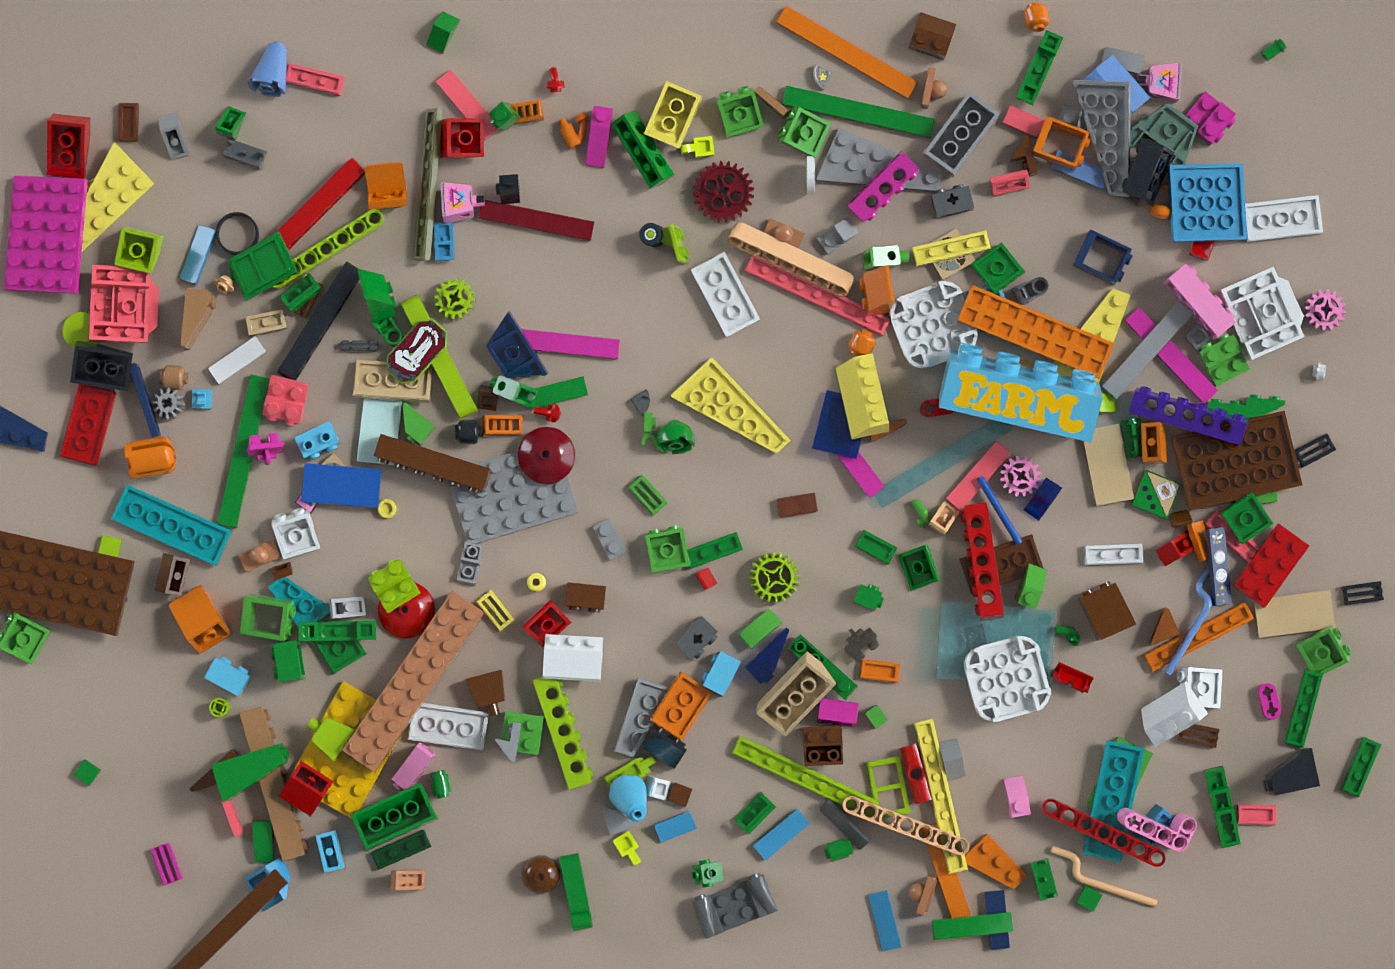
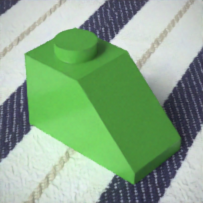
M404 403L405 432L409 435L407 439L415 445L417 443L423 445L436 427L407 403Z
M1028 563L1014 597L1017 603L1036 610L1043 593L1046 569Z

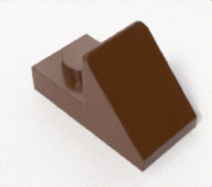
M1024 136L1009 162L1024 159L1025 161L1022 162L1023 169H1027L1030 177L1037 175L1038 170L1029 136Z

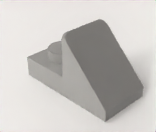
M1062 106L1059 121L1088 131L1083 110L1080 112Z
M848 217L835 224L832 229L818 237L817 240L826 253L830 254L858 235L859 232Z
M364 596L329 600L331 619L366 616Z
M513 722V725L508 727L507 737H511L510 741L495 739L509 760L516 762L522 724Z

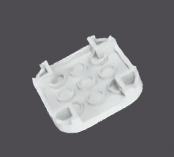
M939 281L897 298L889 313L891 324L905 359L914 368L926 369L946 362L950 349L958 351L960 343L976 344L978 337L977 328L957 321L965 299L960 287L954 283Z
M1025 636L1011 637L978 646L970 650L966 655L964 671L974 708L982 719L990 722H999L1039 711L1048 703L1051 688L1048 685L1039 651L1040 648L1031 638Z

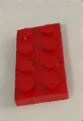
M1277 523L1233 586L1260 606L1266 608L1309 548V545Z

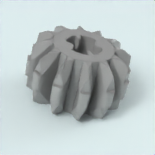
M167 388L165 393L163 389H160L161 396L154 394L158 401H152V405L158 406L153 411L155 413L159 412L158 417L160 418L165 415L166 420H170L171 414L176 419L177 414L175 412H183L179 409V406H185L184 402H179L184 398L183 395L177 396L178 390H174L171 393L170 388ZM166 400L170 401L172 403V406H167L165 408L164 406H166V404H164V402Z

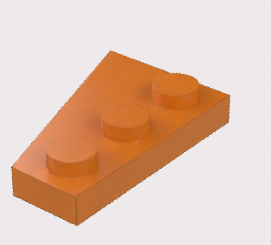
M988 834L965 854L967 865L1012 889H1015L1027 877L1022 869Z

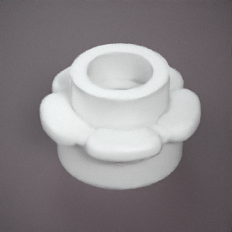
M1319 362L1318 366L1314 365L1312 376L1316 377L1317 381L1324 380L1326 365Z

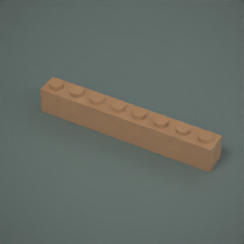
M260 706L239 713L251 752L275 745L274 739L276 734L274 728L269 726L268 720H271L268 709ZM284 765L259 781L282 861L307 854L306 850L309 849L306 838L303 839L301 831H303L301 820L296 818L295 813L298 812V809L278 797L286 784L284 776L287 775Z

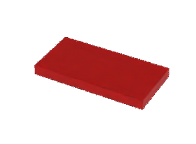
M78 385L60 457L98 466L117 392L90 385Z

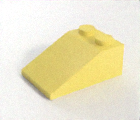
M666 81L644 134L679 149L695 117L702 96Z

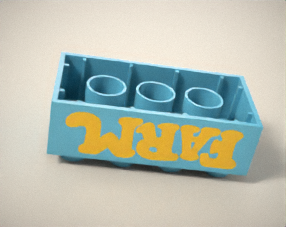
M960 343L958 351L950 349L939 392V408L1092 442L1103 399L1100 383L1094 381L1095 374L1073 369L1071 377L1061 375L1056 372L1057 365L1045 361H1035L1034 368L1026 367L1019 364V356L1006 352H998L996 359L987 358L981 355V347L966 343Z

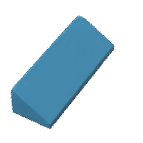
M198 226L179 279L198 285L216 237V230Z
M888 890L869 894L882 951L902 947Z

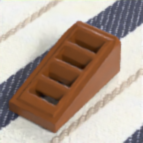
M901 419L889 422V432L870 435V441L875 442L905 426L907 420Z

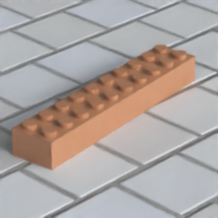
M451 591L342 751L376 773L484 616V612L454 591Z

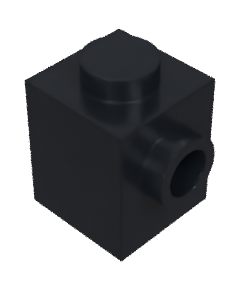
M518 174L499 175V183H496V195H500L501 204L520 203Z

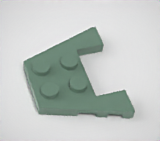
M1167 102L1130 128V147L1133 148L1141 136L1146 133L1159 144L1175 152V157L1170 162V165H1185L1198 125Z

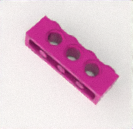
M901 150L847 203L848 207L863 222L866 220L871 221L877 213L875 211L880 207L884 208L891 201L889 198L894 193L897 195L905 187L903 184L907 180L911 181L917 176L918 166ZM895 170L903 171V176L900 179L893 178ZM887 183L889 184V190L881 192L879 191V186ZM874 197L876 202L874 205L868 206L865 204L866 199Z

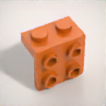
M402 162L368 164L365 166L369 209L381 210L388 207L401 208L407 206V188Z

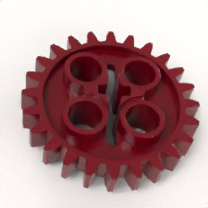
M720 161L719 166H716L713 162L712 169L705 166L706 173L699 172L702 178H695L699 185H693V188L698 190V192L693 193V196L698 197L694 203L701 204L698 210H705L704 217L710 214L711 221L714 217H717L718 223L721 218H724L725 223H727L729 217L735 221V215L741 218V211L748 212L745 206H752L748 199L754 198V195L749 193L754 191V187H749L753 180H747L749 173L742 174L744 171L743 167L737 170V163L730 167V161L727 162L726 166H723V162ZM731 175L735 181L732 184H727L724 182L725 176ZM717 176H720L724 190H729L727 191V198L731 205L730 208L727 207L723 194H719L721 188L717 181ZM714 182L717 188L710 191L706 188V184ZM733 193H738L741 195V200L733 202L730 197ZM717 199L723 202V206L719 209L713 206V202Z

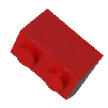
M442 119L441 158L484 157V119Z

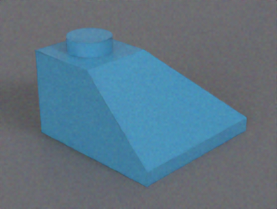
M282 858L269 863L244 878L251 891L274 869L288 882L262 908L263 912L287 898L290 872Z

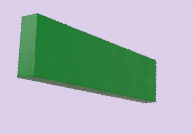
M1304 668L1284 743L1304 748L1323 673Z

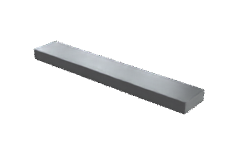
M1178 301L1104 383L1102 388L1117 399L1193 313Z

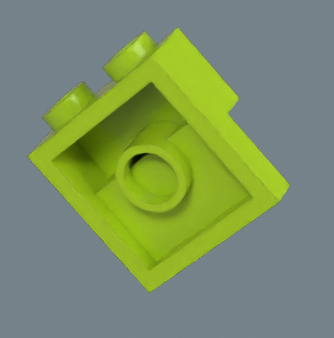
M401 559L389 561L387 567L382 570H374L370 575L371 577L367 578L387 613L420 594L418 587Z

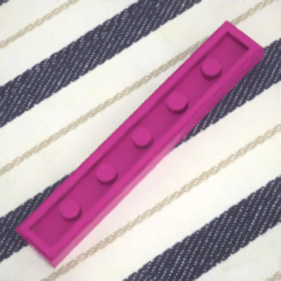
M1140 308L1125 320L1142 340L1156 327V324ZM1171 340L1157 353V356L1203 404L1218 391Z
M522 329L533 349L537 351L618 359L619 339Z

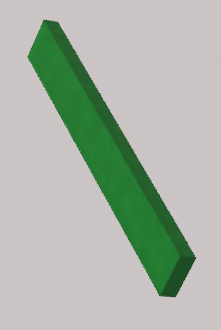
M786 86L782 102L784 106L801 107L804 110L927 138H931L935 122L934 118Z
M250 375L218 524L234 528L238 526L253 456L247 457L249 437L258 435L270 378Z

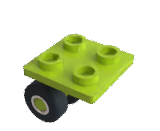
M647 223L642 226L639 236L645 245L660 247L666 244L675 249L678 262L682 264L688 263L687 259L690 258L688 248L684 247L683 240H685V234L683 229L674 224H670L666 228L655 223Z

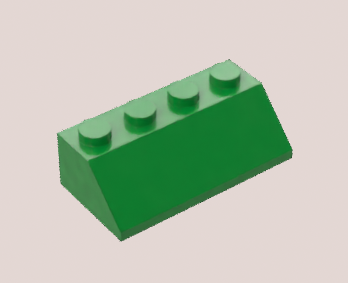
M422 783L350 814L363 845L368 851L439 819Z

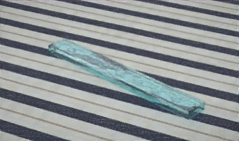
M995 420L987 422L884 485L885 488L874 495L881 508L886 507L1012 431L1013 428L1010 424Z

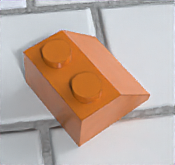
M885 265L864 273L861 280H859L860 292L863 291L864 295L862 307L863 310H866L867 316L890 313L895 302L889 265Z

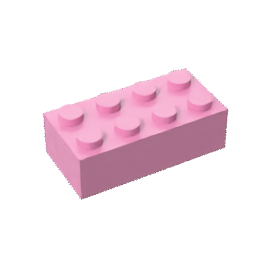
M1185 264L1170 276L1164 284L1180 303L1193 313L1192 317L1214 341L1236 323L1234 321L1235 316L1229 309L1225 310L1222 307V301L1216 294L1214 296L1211 294L1209 285L1204 280L1200 281L1196 276L1198 274L1191 265Z

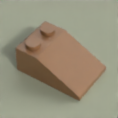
M186 288L180 346L186 350H190L212 315V310L216 309L217 300L209 290Z

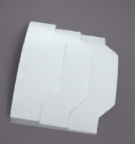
M1274 267L1219 290L1226 310L1229 309L1235 316L1234 321L1236 323L1233 324V328L1250 360L1304 337L1300 327L1304 315L1289 281L1278 277Z

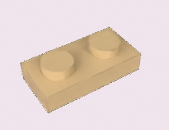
M283 309L245 317L249 336L287 329Z

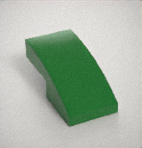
M271 820L253 821L255 862L274 861V835Z

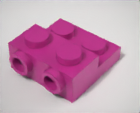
M1206 91L1186 114L1187 118L1198 125L1196 134L1209 145L1213 142L1218 143L1224 136L1221 133L1224 128L1227 127L1229 129L1236 121L1233 118L1236 113L1222 102H1218Z

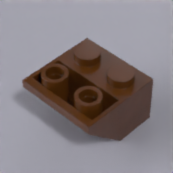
M842 726L803 727L805 766L843 765Z

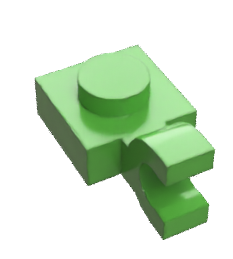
M644 412V437L642 438L641 446H645L646 440L649 438L653 440V446H656V438L652 435V429H656V417H652V413Z

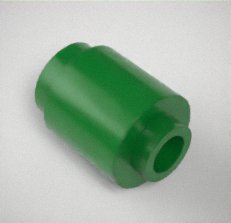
M445 769L431 772L429 780L433 796L437 795L438 799L449 796L448 792H452Z
M840 839L826 843L827 847L824 848L826 859H831V862L848 858L849 855L853 854L849 839Z

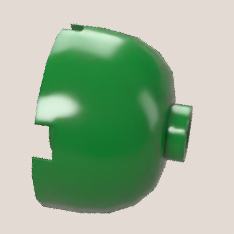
M670 420L657 433L656 446L658 451L666 453V450L672 451V454L686 453L692 450V445L695 446V438L691 428L679 420Z

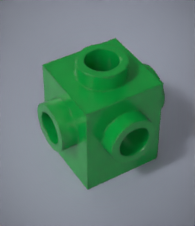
M710 859L700 860L698 865H692V879L695 885L702 884V888L713 887L714 882L724 881L721 862H710Z

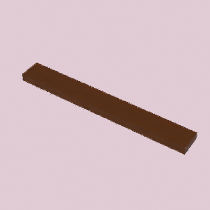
M274 869L172 969H200L288 882Z

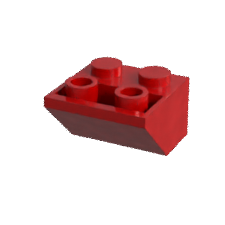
M300 761L278 797L311 817L334 781L303 761Z

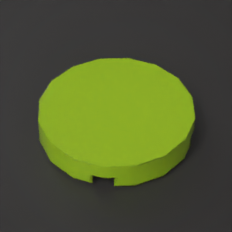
M74 313L66 319L63 325V337L72 348H75L76 341L89 342V313Z

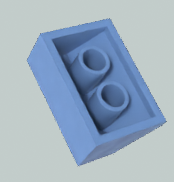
M1114 55L1110 56L1083 79L1131 81L1130 116L1151 98Z

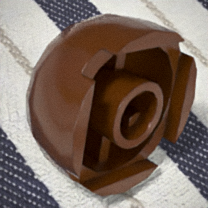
M537 855L530 858L522 870L524 885L536 894L551 892L557 886L560 879L558 864L545 855Z

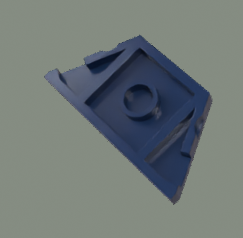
M508 311L486 345L490 354L506 378L548 375V371L512 313Z

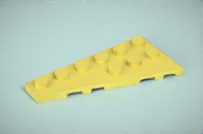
M1112 289L1082 326L1081 330L1114 343L1131 295ZM1056 361L1053 363L1058 366L1056 372L1071 377L1073 368ZM1095 378L1094 381L1099 383L1100 379Z
M712 357L670 396L775 454L791 441Z

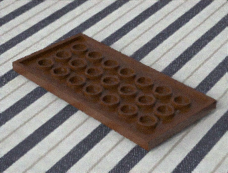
M0 531V610L118 636L135 561Z

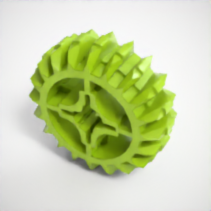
M774 551L771 552L772 558H768V554L764 553V561L761 557H758L757 560L760 564L758 565L754 562L752 564L756 571L749 570V573L755 574L754 577L748 578L749 581L755 580V583L751 584L750 588H758L754 591V594L756 595L761 592L762 595L759 598L761 600L764 596H768L767 603L770 602L771 597L774 598L775 604L778 603L777 597H780L781 601L784 602L785 594L788 598H791L792 595L789 591H797L792 586L793 584L797 586L800 584V582L794 581L795 578H800V574L794 575V572L798 571L799 568L791 567L795 561L792 560L788 563V555L785 559H781L782 552H779L778 558L775 557ZM769 562H780L777 569L773 571L763 567ZM785 566L790 572V584L781 577V572ZM778 569H780L778 573L780 581H774L769 586L771 582L769 580L771 579L769 578V574L774 575L775 572L777 573ZM759 571L768 579L764 589L758 580ZM775 584L786 588L780 593H769Z

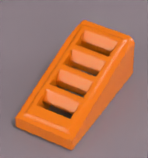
M542 100L511 104L517 113L518 108L522 110L523 118H519L514 124L544 120ZM533 106L537 108V115L533 114ZM526 107H529V117H526Z
M522 415L482 416V435H522ZM489 420H492V430H489ZM497 420H500V430H497ZM505 420H508V430H505ZM512 420H516V430H512Z

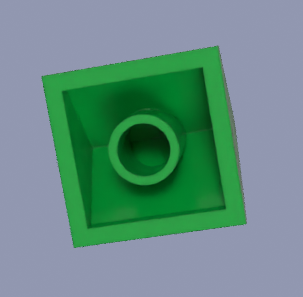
M928 544L898 555L911 591L940 581Z

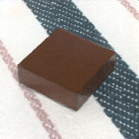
M291 562L272 568L274 580L293 575Z
M674 782L668 801L686 807L692 788Z

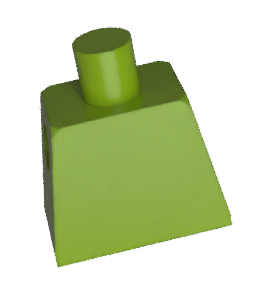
M326 717L323 723L312 718L307 725V728L315 732L312 741L333 761L338 759L342 749L356 731L354 728L329 717Z

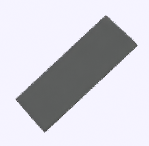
M828 800L820 808V811L859 850L870 842V839L831 800Z

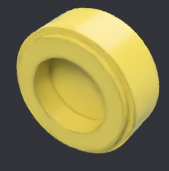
M384 499L379 502L377 511L381 517L388 519L396 514L397 506L392 500Z

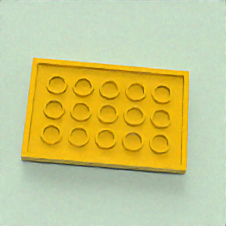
M343 681L324 714L321 723H323L326 717H329L356 730L377 699ZM311 738L296 767L300 761H303L334 781L321 802L352 819L350 814L359 811L363 806L396 744L376 773H374L343 751L338 759L333 761Z

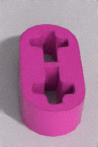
M1264 683L1258 688L1262 713L1268 719H1276L1281 713L1277 692L1272 684ZM1266 686L1272 690V693H1269L1270 700H1267V696L1262 694ZM1269 702H1271L1272 708H1276L1274 716L1267 713Z

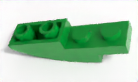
M1250 394V398L1244 399V405H1241L1242 401L1231 400L1230 404L1222 403L1221 399H1211V402H1207L1206 405L1207 408L1213 410L1220 408L1225 410L1227 414L1233 415L1237 413L1245 416L1244 419H1250L1268 414L1285 405V400H1280L1278 396H1269V399H1261V395Z
M801 634L788 647L798 659L806 652H809L818 659L836 682L832 689L845 701L858 688V685Z

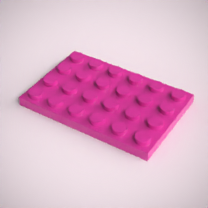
M14 176L4 283L5 290L78 294L88 180Z

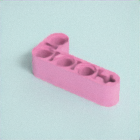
M1129 808L1121 809L1117 815L1118 822L1126 828L1178 852L1186 849L1197 827L1196 821L1185 813H1178L1170 827ZM1147 823L1146 828L1142 829L1143 825ZM1163 830L1162 835L1158 837L1159 832Z

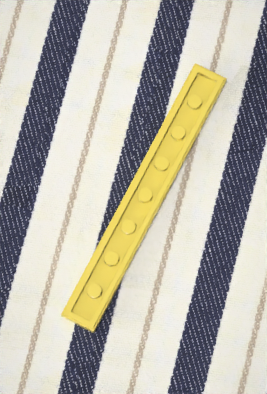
M933 719L913 723L937 827L960 837ZM940 834L941 844L945 845L948 839L946 835ZM961 841L955 844V849L958 852L964 851ZM943 850L948 874L968 870L965 855H956Z

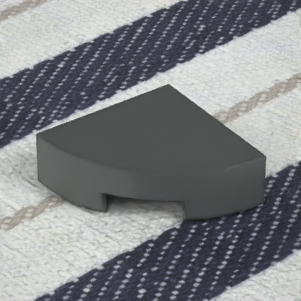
M647 389L631 399L641 416L644 415V412L648 410L650 405V396Z

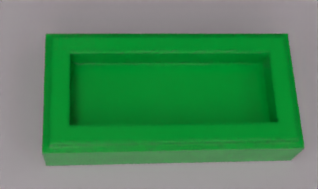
M863 530L855 545L856 548L888 565L897 550V547L866 530Z

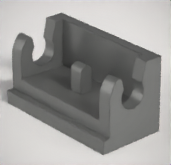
M233 139L227 141V149H224L223 152L225 158L260 170L262 169L267 151Z

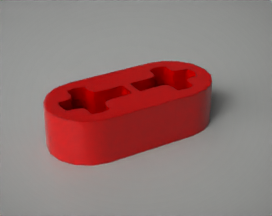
M939 398L925 400L920 406V412L925 417L944 416L954 412L943 408L940 409ZM927 403L930 406H937V409L931 410V414L923 410Z

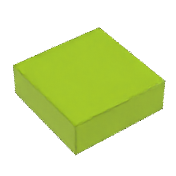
M102 535L99 553L118 557L122 539Z

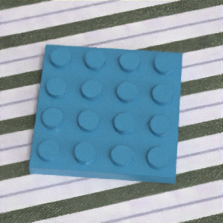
M1243 163L1169 165L1167 167L1172 242L1247 240Z

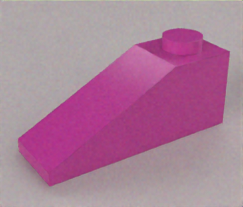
M593 107L585 165L605 167L613 108Z

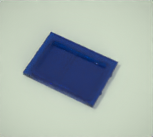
M827 390L812 449L857 459L862 437L851 438L841 393Z

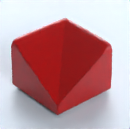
M1215 241L1193 242L1189 255L1208 261Z

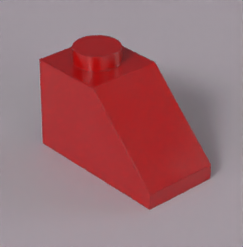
M1186 531L1155 551L1166 567L1194 550L1189 532Z

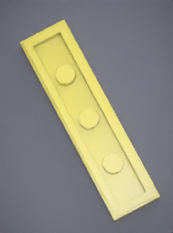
M985 230L912 247V252L917 267L990 250L991 247L987 231Z

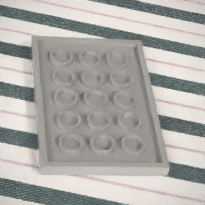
M518 451L476 463L492 470L485 492L480 491L478 494L469 491V487L462 485L461 488L450 485L464 534L469 543L477 544L579 513L568 476L553 484L534 482L521 470L518 462ZM544 451L542 454L544 458H548L550 455L548 451Z

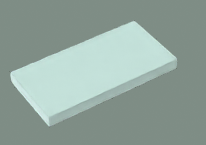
M364 398L357 462L387 465L378 462V458L373 455L380 434L398 439L403 401ZM389 462L388 465L395 466V463Z

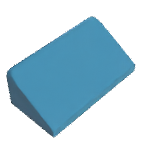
M1155 804L1146 815V817L1166 826H1169L1174 819L1172 815L1158 804ZM1147 823L1143 825L1142 829L1146 828ZM1163 830L1159 832L1158 837L1162 835ZM1133 832V835L1152 846L1156 843V841Z
M690 811L654 825L661 843L697 829Z

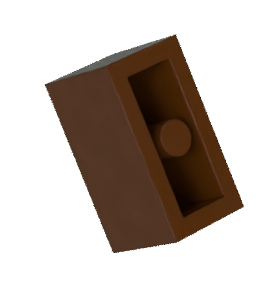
M163 553L154 590L182 597L190 559Z
M568 582L565 605L569 606V610L580 611L581 607L588 608V612L600 613V609L604 610L606 586Z

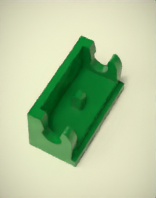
M308 273L279 297L288 309L294 313L323 289L313 276Z
M760 792L734 820L750 834L776 806Z
M1045 858L1030 862L1039 900L1044 901L1048 898L1057 897L1058 894L1049 859Z

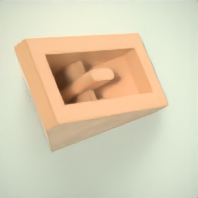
M944 500L928 523V526L943 536L960 511Z

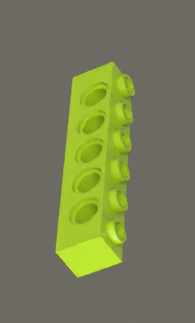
M543 677L534 679L533 683L569 790L591 783V778H594L591 767L586 766L587 754L584 748H580L581 736L578 730H574L573 723H576L572 712H568L566 705H569V700L566 693L562 694L560 688L563 686L562 679H545ZM550 688H554L557 691V697L553 700L547 697V691ZM558 706L563 709V715L560 718H556L553 715V709ZM561 725L569 727L570 732L567 736L560 735L559 727ZM568 743H572L576 747L575 752L571 755L565 752V746ZM575 761L582 765V769L578 773L571 770V764Z

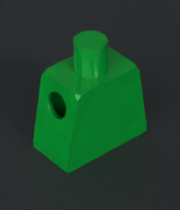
M501 375L498 378L493 377L489 383L490 388H493V393L532 408L539 391Z

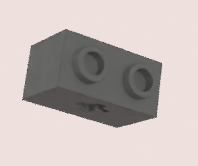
M964 184L955 185L953 190L946 191L945 188L939 189L931 195L936 219L974 210L969 186L964 187ZM950 196H952L953 199H957L954 205H952L951 202H947Z
M700 616L675 645L691 660L694 657L698 659L705 652L702 648L707 643L711 645L718 638L716 636L718 631ZM695 634L697 636H699L700 634L703 636L701 638V640L703 641L701 644L693 643V636Z

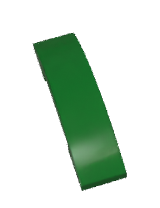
M1048 30L1045 31L1016 99L1032 106L1034 105L1064 37Z
M376 621L298 622L299 642L376 640Z

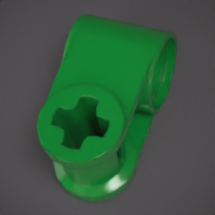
M391 317L373 322V319L370 321L390 346L396 347L404 338ZM393 333L399 334L396 342L389 340L390 335Z

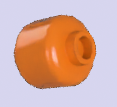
M1040 2L1027 5L1023 12L1026 28L1034 32L1043 31L1050 23L1047 7Z
M862 329V332L854 331L848 343V347L851 349L850 353L856 356L871 354L876 344L875 338L872 337L873 333L866 329Z

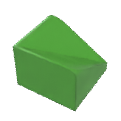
M875 705L866 712L875 729L888 720L878 705Z

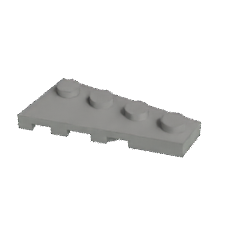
M637 677L614 751L634 757L649 729L654 724L649 720L670 687Z

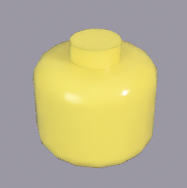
M533 573L527 579V586L533 592H540L546 586V579L540 573Z

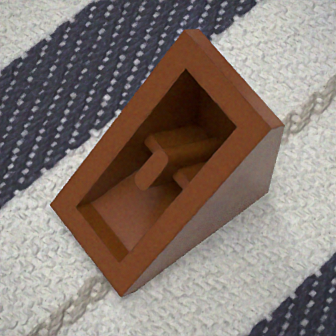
M1166 607L1163 608L1149 644L1151 645L1179 635L1171 612Z

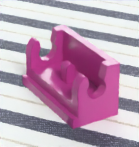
M822 698L819 704L817 723L856 727L859 703Z

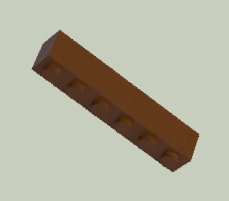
M380 434L373 455L378 458V462L387 465L389 462L396 463V468L407 470V467L415 469V474L425 476V473L433 475L432 479L440 482L446 479L451 481L450 485L459 488L465 485L469 487V491L478 494L480 491L485 492L492 472L490 468Z

